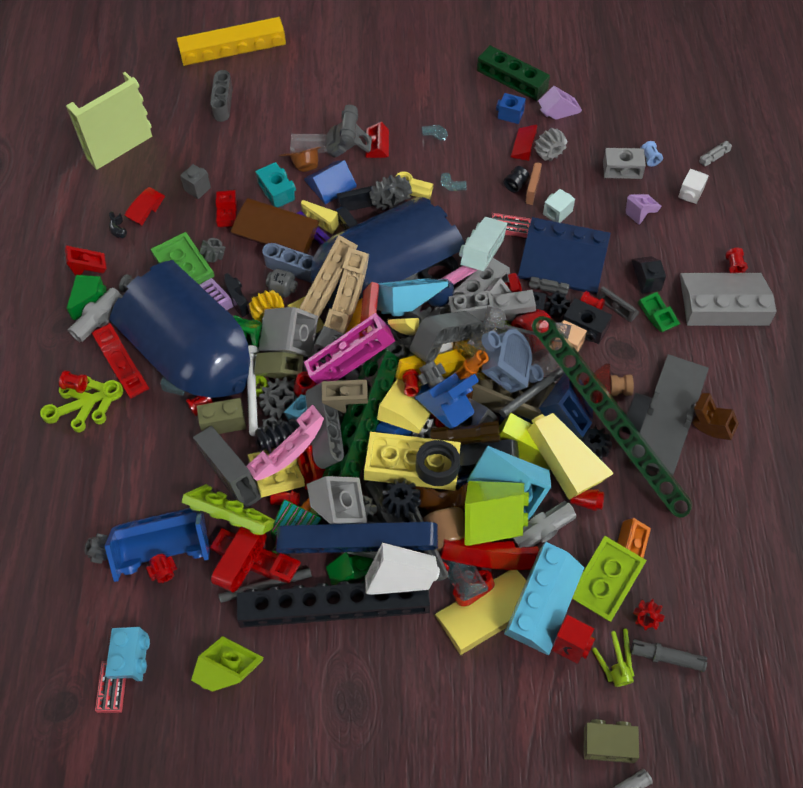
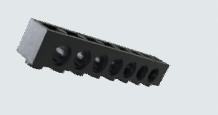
M365 580L357 584L340 582L338 585L331 586L325 583L316 584L314 587L295 585L291 589L271 587L267 591L246 589L244 592L237 593V621L240 628L426 614L430 613L429 590L408 591L411 596L407 599L399 597L401 592L385 593L387 598L379 601L375 599L378 594H366ZM356 595L364 598L358 603L352 601V598ZM332 597L340 599L337 604L328 603ZM308 599L316 600L313 606L304 605ZM285 601L292 602V605L288 608L281 607V604ZM268 603V607L266 609H257L259 604Z

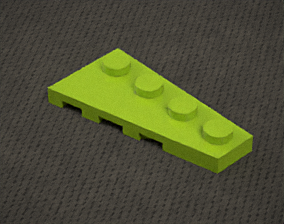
M207 484L183 495L182 503L189 505L191 509L207 512L216 519L222 518L230 521L229 523L233 526H242L250 529V532L253 534L263 535L273 529L274 519L253 508L244 509L242 502L227 500L226 494L221 491L217 492V494L212 492V487Z

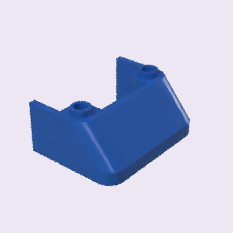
M188 508L113 527L105 543V550L114 582L119 581L121 573L129 575L137 572V568L141 566V563L148 562L158 554H165L166 557L187 553L188 556H192L194 559L203 557L204 560H209L210 547L203 511Z

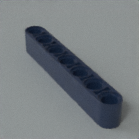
M434 522L286 525L276 528V552L283 554L378 552L382 543L413 551L438 549V524Z

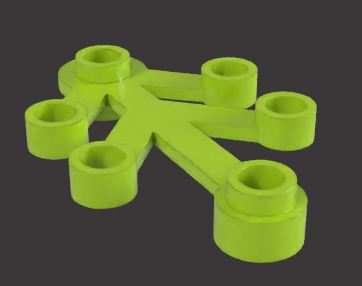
M87 376L89 384H87L85 391L95 389L99 392L94 394L87 392L77 393L76 390L69 388L61 389L59 387V393L62 398L68 399L73 397L78 400L58 408L52 404L45 405L41 409L40 415L46 423L53 424L58 421L60 416L81 408L77 417L72 420L71 427L75 432H82L86 428L85 420L95 402L102 400L98 409L92 413V419L96 424H102L106 421L105 413L111 402L122 396L123 387L115 380L101 383ZM98 415H102L101 418L96 419ZM82 423L79 427H75L76 424Z

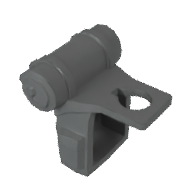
M345 105L341 116L342 122L334 125L328 131L326 137L327 153L334 158L345 153L354 145L359 146L367 153L371 151V136L356 124L358 120L357 107ZM360 136H363L365 138L367 145H364L362 143L361 139L359 138Z

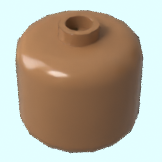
M459 507L437 510L423 518L424 522L438 524V552H441L444 539L454 541L465 538V514Z

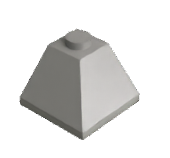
M325 476L307 484L310 507L330 524L367 523L359 478Z

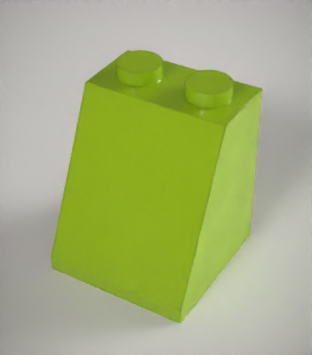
M468 481L465 500V545H475L523 536V527H528V513L524 512V506H529V492H524V483Z

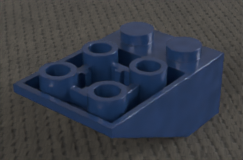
M564 373L539 409L545 417L553 413L578 438H583L592 424L593 409Z

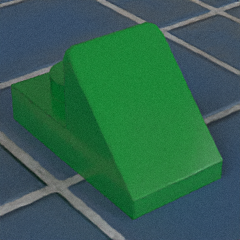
M347 552L343 553L326 566L331 585H338L340 582L354 583L364 580L373 559L358 555L349 558Z

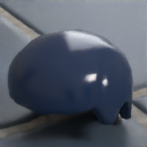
M446 278L438 279L448 281V286L426 302L433 307H442L448 304L449 296H453L454 286L450 280Z

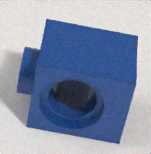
M504 93L502 100H498L496 111H499L498 119L519 124L524 113L526 98Z

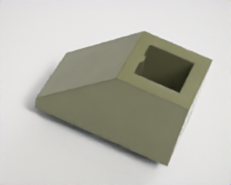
M287 352L257 353L254 375L278 379L287 377L289 381L292 379L296 381L297 375L302 372L304 355Z

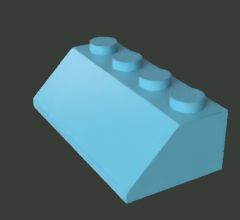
M545 542L537 554L504 634L549 655L584 567L567 551Z

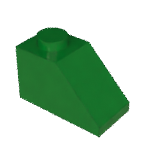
M76 275L67 305V310L72 320L79 319L82 316L84 307L88 303L96 302L106 293V285L103 284L100 276Z

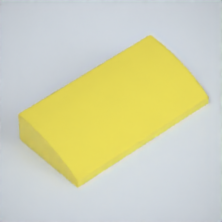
M396 379L379 405L377 420L419 434L431 412L416 400V396L409 397L405 395V383L403 380ZM420 381L418 382V389L422 385Z
M370 432L364 480L394 483V480L397 479L399 483H402L406 478L408 485L414 482L416 486L453 491L456 490L457 483L456 477L450 484L432 486L423 482L416 472V454L419 448L426 442L437 439ZM446 441L451 443L460 454L461 442ZM433 454L425 458L424 465L431 471L444 472L450 469L451 461L446 456Z
M509 570L495 578L494 588L471 605L459 606L455 602L435 614L460 655L507 628L526 583V579L517 570Z

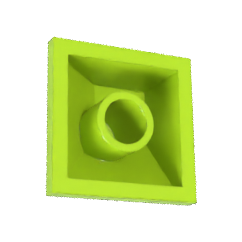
M222 636L198 656L191 681L213 692L240 683L263 661L264 657Z

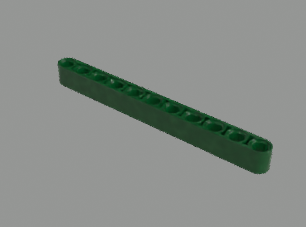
M537 317L533 321L532 329L671 513L676 517L687 516L692 509V501L556 323L551 318ZM547 321L549 328L546 332L542 333L539 329L540 323ZM556 338H560L562 341V347L559 350H555L552 346ZM570 355L576 359L575 365L571 368L566 365V358ZM582 373H586L589 376V382L586 385H582L579 382V376ZM597 390L603 394V399L600 403L594 402L592 398L593 393ZM610 408L614 409L617 413L614 421H610L606 417V412ZM623 426L628 427L631 431L628 439L620 436L619 431ZM635 445L644 447L645 453L642 457L634 454L633 448ZM649 463H654L658 466L659 472L657 475L648 473L647 466ZM662 482H670L673 486V491L671 493H664L661 489ZM678 500L686 502L687 510L684 512L678 511L675 507V502Z

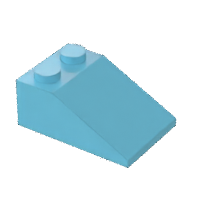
M424 278L378 283L377 310H380L381 314L404 316V312L415 310L446 288L448 281Z

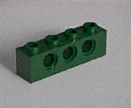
M491 45L478 57V72L535 101L549 87V74Z

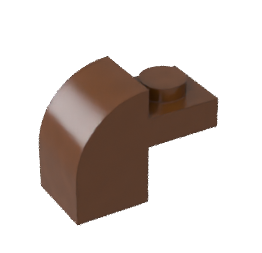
M702 393L694 405L696 416L692 423L699 431L713 438L732 440L739 425L734 410L717 408L711 394Z

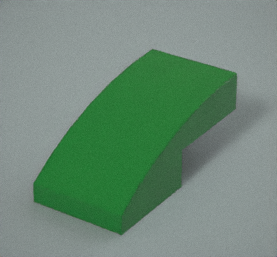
M658 292L638 301L647 318L661 333L680 324L671 307L666 308Z

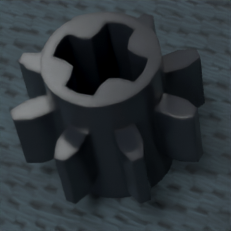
M555 292L552 296H547L544 310H549L550 316L560 318L570 307L571 301L566 300V294Z

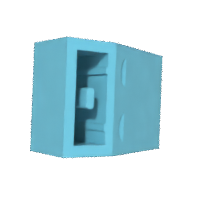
M489 446L486 447L467 479V482L524 483V492H529V506H524V512L528 513V520H530L551 488L549 470Z

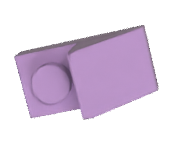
M648 194L629 195L627 198L626 214L637 224H641L648 213H656L662 206Z

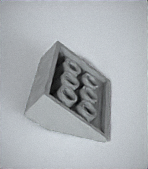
M680 273L687 326H770L777 312L773 293L762 273Z

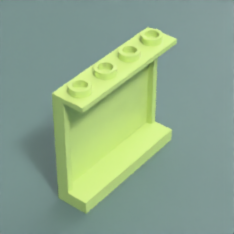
M126 72L123 73L125 79L123 84L85 106L78 108L73 102L66 105L86 159L96 170L152 137L150 130L152 126L147 120L146 115L148 113L142 104L144 100L138 91L139 84L134 77L131 78Z

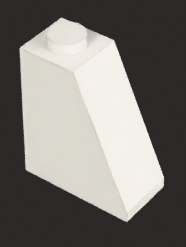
M382 543L365 576L366 594L429 590L433 581H436L439 577L440 569L437 567L436 556Z

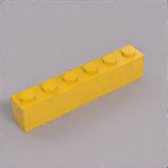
M280 17L177 38L183 66L286 44L284 28Z

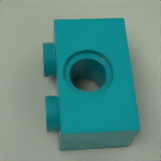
M276 162L256 171L258 184L274 207H281L295 200L294 192L296 187L292 180H288L284 168H280Z

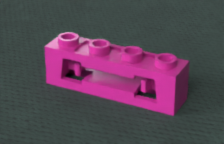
M375 313L310 357L304 364L309 377L317 384L323 381H337L394 343L395 339L389 326ZM371 325L373 330L367 333L364 329ZM364 330L362 334L365 335V337L360 338L359 332ZM328 353L331 355L332 359L329 356L325 357L326 363H322L319 361Z

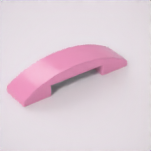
M314 405L309 407L296 420L300 426L269 455L262 451L246 466L256 481L282 470L299 457L310 445L324 420Z

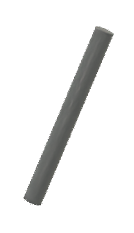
M561 367L557 368L499 411L501 416H508L560 378L565 372Z
M310 568L296 571L290 583L312 577ZM268 579L241 587L234 593L227 591L218 595L220 602L223 603L237 599V593L244 592L246 589L264 591L268 588L288 583Z

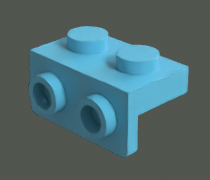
M140 627L112 628L105 677L108 679L133 678L136 681L143 680V674L147 669L145 660L146 650L150 645L148 633Z

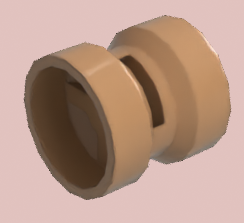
M609 375L608 391L611 396H617L621 393L625 396L633 395L634 382L632 375H624L622 378L617 375Z

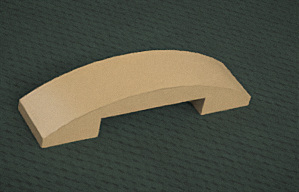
M348 248L342 267L344 272L333 307L329 309L324 326L345 334L364 283L369 260L368 253Z

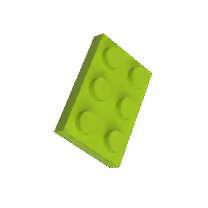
M604 536L582 573L572 599L611 623L647 560Z

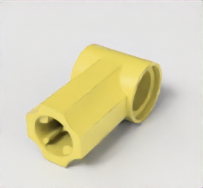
M399 172L397 174L401 178L406 177V180H409L412 188V194L410 195L430 200L434 184L414 179L408 172Z

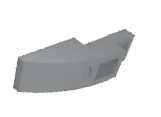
M533 290L492 296L491 291L449 296L451 313L467 311L480 321L513 320L515 314L536 311Z

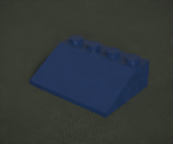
M532 217L518 278L529 281L531 277H538L539 280L543 278L557 281L558 284H561V282L569 284V289L597 294L611 233Z

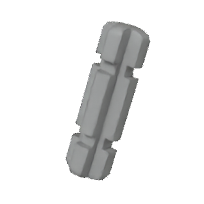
M724 141L702 155L699 160L700 164L708 166L711 162L728 153L732 145L728 141Z

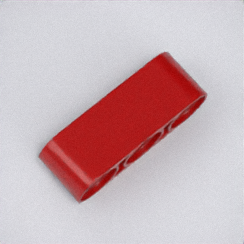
M241 527L216 566L211 582L230 592H236L263 549L267 538L266 534H253L250 532V529Z

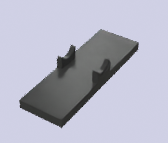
M668 354L640 434L673 476L695 413L694 405L699 400L709 368ZM635 445L633 452L636 456L642 457L645 449L641 445ZM648 464V470L654 471L656 473L659 472V468L656 464Z

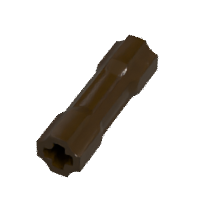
M498 421L454 428H431L430 432L431 439L461 442V444L501 442Z

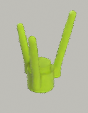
M624 628L623 639L626 663L623 662L615 631H612L611 635L618 664L611 666L612 671L608 668L597 648H592L598 662L606 673L608 682H614L615 687L625 686L634 682L628 630Z

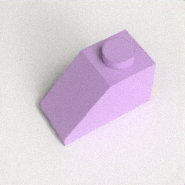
M553 86L538 100L542 107L540 110L546 117L550 116L554 119H560L582 111L574 97L556 86Z

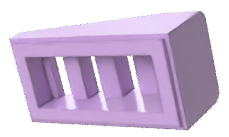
M212 278L200 284L203 289H206L207 293L215 290L210 295L213 297L218 294L214 299L217 301L222 298L218 303L223 308L228 310L233 307L231 298Z

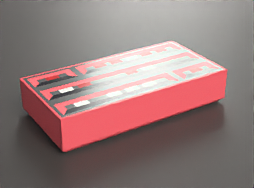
M493 213L492 219L507 223L505 235L527 238L531 219Z
M102 662L95 711L97 713H122L126 678L108 679L105 677L107 662Z

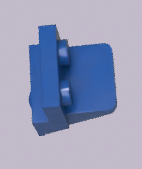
M454 373L431 388L428 384L421 385L415 398L446 427L454 428L474 414V409L466 394L473 391L472 386L479 382L475 374L460 380L457 374Z

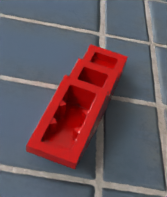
M465 538L454 541L444 539L440 557L441 559L483 568L531 570L539 548L538 546L516 548L513 541L465 545Z

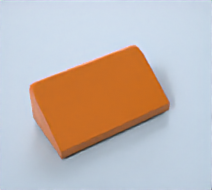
M635 518L625 520L622 523L617 543L644 558L651 528Z

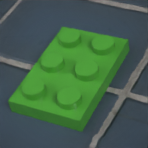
M186 232L151 249L152 255L158 264L173 260L198 284L215 277L214 272Z

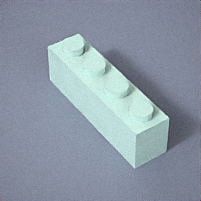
M484 217L481 223L478 222L476 229L472 230L471 236L467 237L465 245L461 246L459 256L462 259L460 265L485 271L504 241L507 223Z

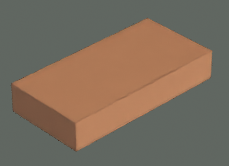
M535 162L527 189L526 204L533 205L541 174V163Z

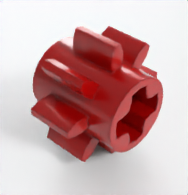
M158 554L149 560L151 566L146 567L151 580L157 579L158 583H165L174 577L173 571L177 570L172 556L166 557L165 554Z
M654 599L647 603L641 600L639 608H635L633 612L634 615L638 616L635 623L643 626L644 630L651 627L657 630L659 622H663L665 618L663 614H660L663 606H658L654 603Z

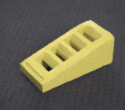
M302 200V212L307 217L318 220V226L333 234L339 225L338 212Z

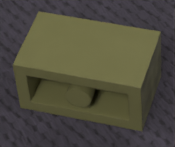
M240 398L197 406L201 431L211 425L218 434L246 429L244 409Z
M591 720L584 727V759L635 763L639 759L638 726H631L630 722L624 721L616 722V725L606 724L604 720Z

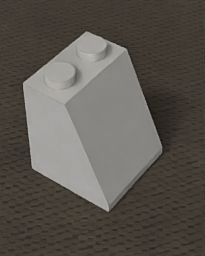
M296 307L265 309L262 319L261 337L259 339V351L265 353L287 352L304 355L303 357H311L318 316Z

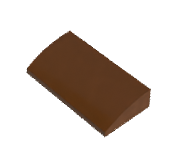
M247 198L237 215L231 233L260 244L276 243L308 254L319 221Z

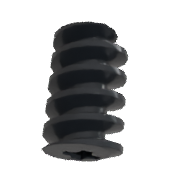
M291 418L288 422L282 421L280 425L277 423L272 424V428L268 425L263 430L257 428L255 430V443L259 453L265 449L270 454L271 447L276 449L300 426L294 418Z

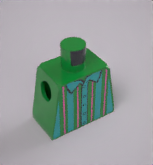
M284 499L275 519L273 529L270 532L272 540L276 542V528L278 526L323 525L322 518ZM275 545V547H274V549L272 550V552L275 553V554H277V555H279V553L276 552V545Z

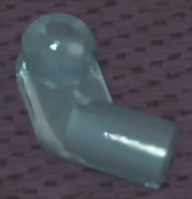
M440 125L422 126L423 136L433 135L438 140H445L448 136L446 129Z
M449 173L441 174L440 183L449 191L467 190L466 181H453Z

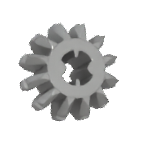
M550 128L548 131L545 130L544 134L539 135L540 138L535 141L536 145L534 147L542 159L552 161L553 158L557 159L559 154H563L562 151L567 148L566 144L568 141L560 130Z

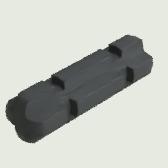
M531 277L529 287L533 289L540 288L542 291L568 294L569 284L561 282V284H558L557 281L543 278L539 280L538 277Z

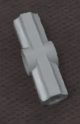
M110 288L96 302L88 303L83 309L82 316L68 329L69 333L77 341L83 342L97 327L102 328L109 322L110 314L118 297L122 298L123 296L115 288Z
M563 501L548 512H541L535 515L528 522V527H523V536L509 538V540L514 542L516 548L533 547L539 542H547L556 535L560 528L576 519L577 515L571 504Z

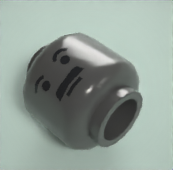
M277 268L267 276L266 287H268L269 292L274 290L275 293H279L281 297L286 298L297 289L298 282L295 281V275L292 272Z

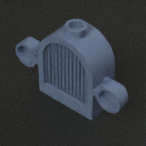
M510 328L500 334L490 331L482 335V345L486 349L485 352L489 360L482 366L481 372L507 391L512 393L527 388L528 381L535 383L543 379L544 373L541 366L538 364L531 365L532 352L527 339L517 329Z

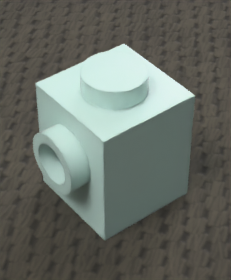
M559 189L554 194H550L545 201L543 215L554 222H562L573 212L575 198Z

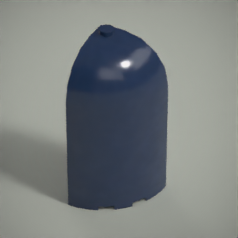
M416 197L338 233L321 244L312 259L310 273L312 284L338 235L358 245L356 250L369 254L366 275L359 300L363 298V291L371 282L402 281L460 252L461 246L465 245V242L456 225L451 226L446 219L447 213L440 206H433L427 198ZM341 278L324 309L333 307Z
M173 260L159 263L150 267L148 273L142 277L137 276L127 285L128 290L122 298L118 297L113 307L110 321L170 383L178 389L193 395L210 398L230 396L244 391L249 375L250 355L248 342L241 326L225 308Z

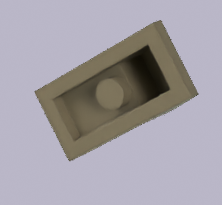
M367 380L323 381L322 403L343 413H346V404H367Z

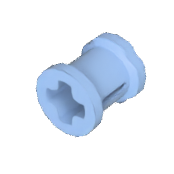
M648 141L640 147V149H644L648 166H656L663 160V156L658 152L654 141Z

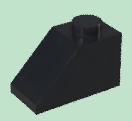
M652 256L632 259L641 292L662 291L666 274L661 260Z

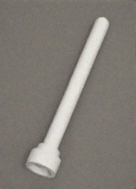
M248 345L250 355L249 375L247 378L249 434L255 436L258 421L254 367L256 354L259 353V349L256 346Z

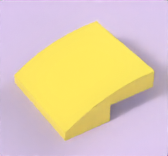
M260 453L248 454L249 463ZM297 458L277 473L258 481L255 480L261 498L305 486L304 478L297 465Z

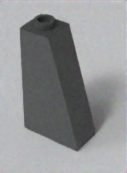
M212 425L193 437L201 454L234 499L243 503L244 509L262 499L250 470Z

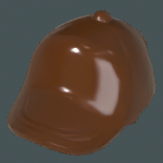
M468 483L455 491H438L435 488L416 486V489H419L421 493L419 497L421 505L418 507L428 512V514L451 507H459L463 510Z

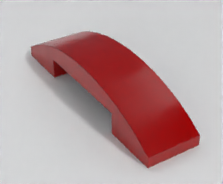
M111 323L92 332L94 339L129 398L131 399L148 390L147 383L136 368Z
M222 528L212 543L211 550L223 556L236 534ZM262 549L250 570L271 579L290 583L301 562L285 554L279 553L277 555Z

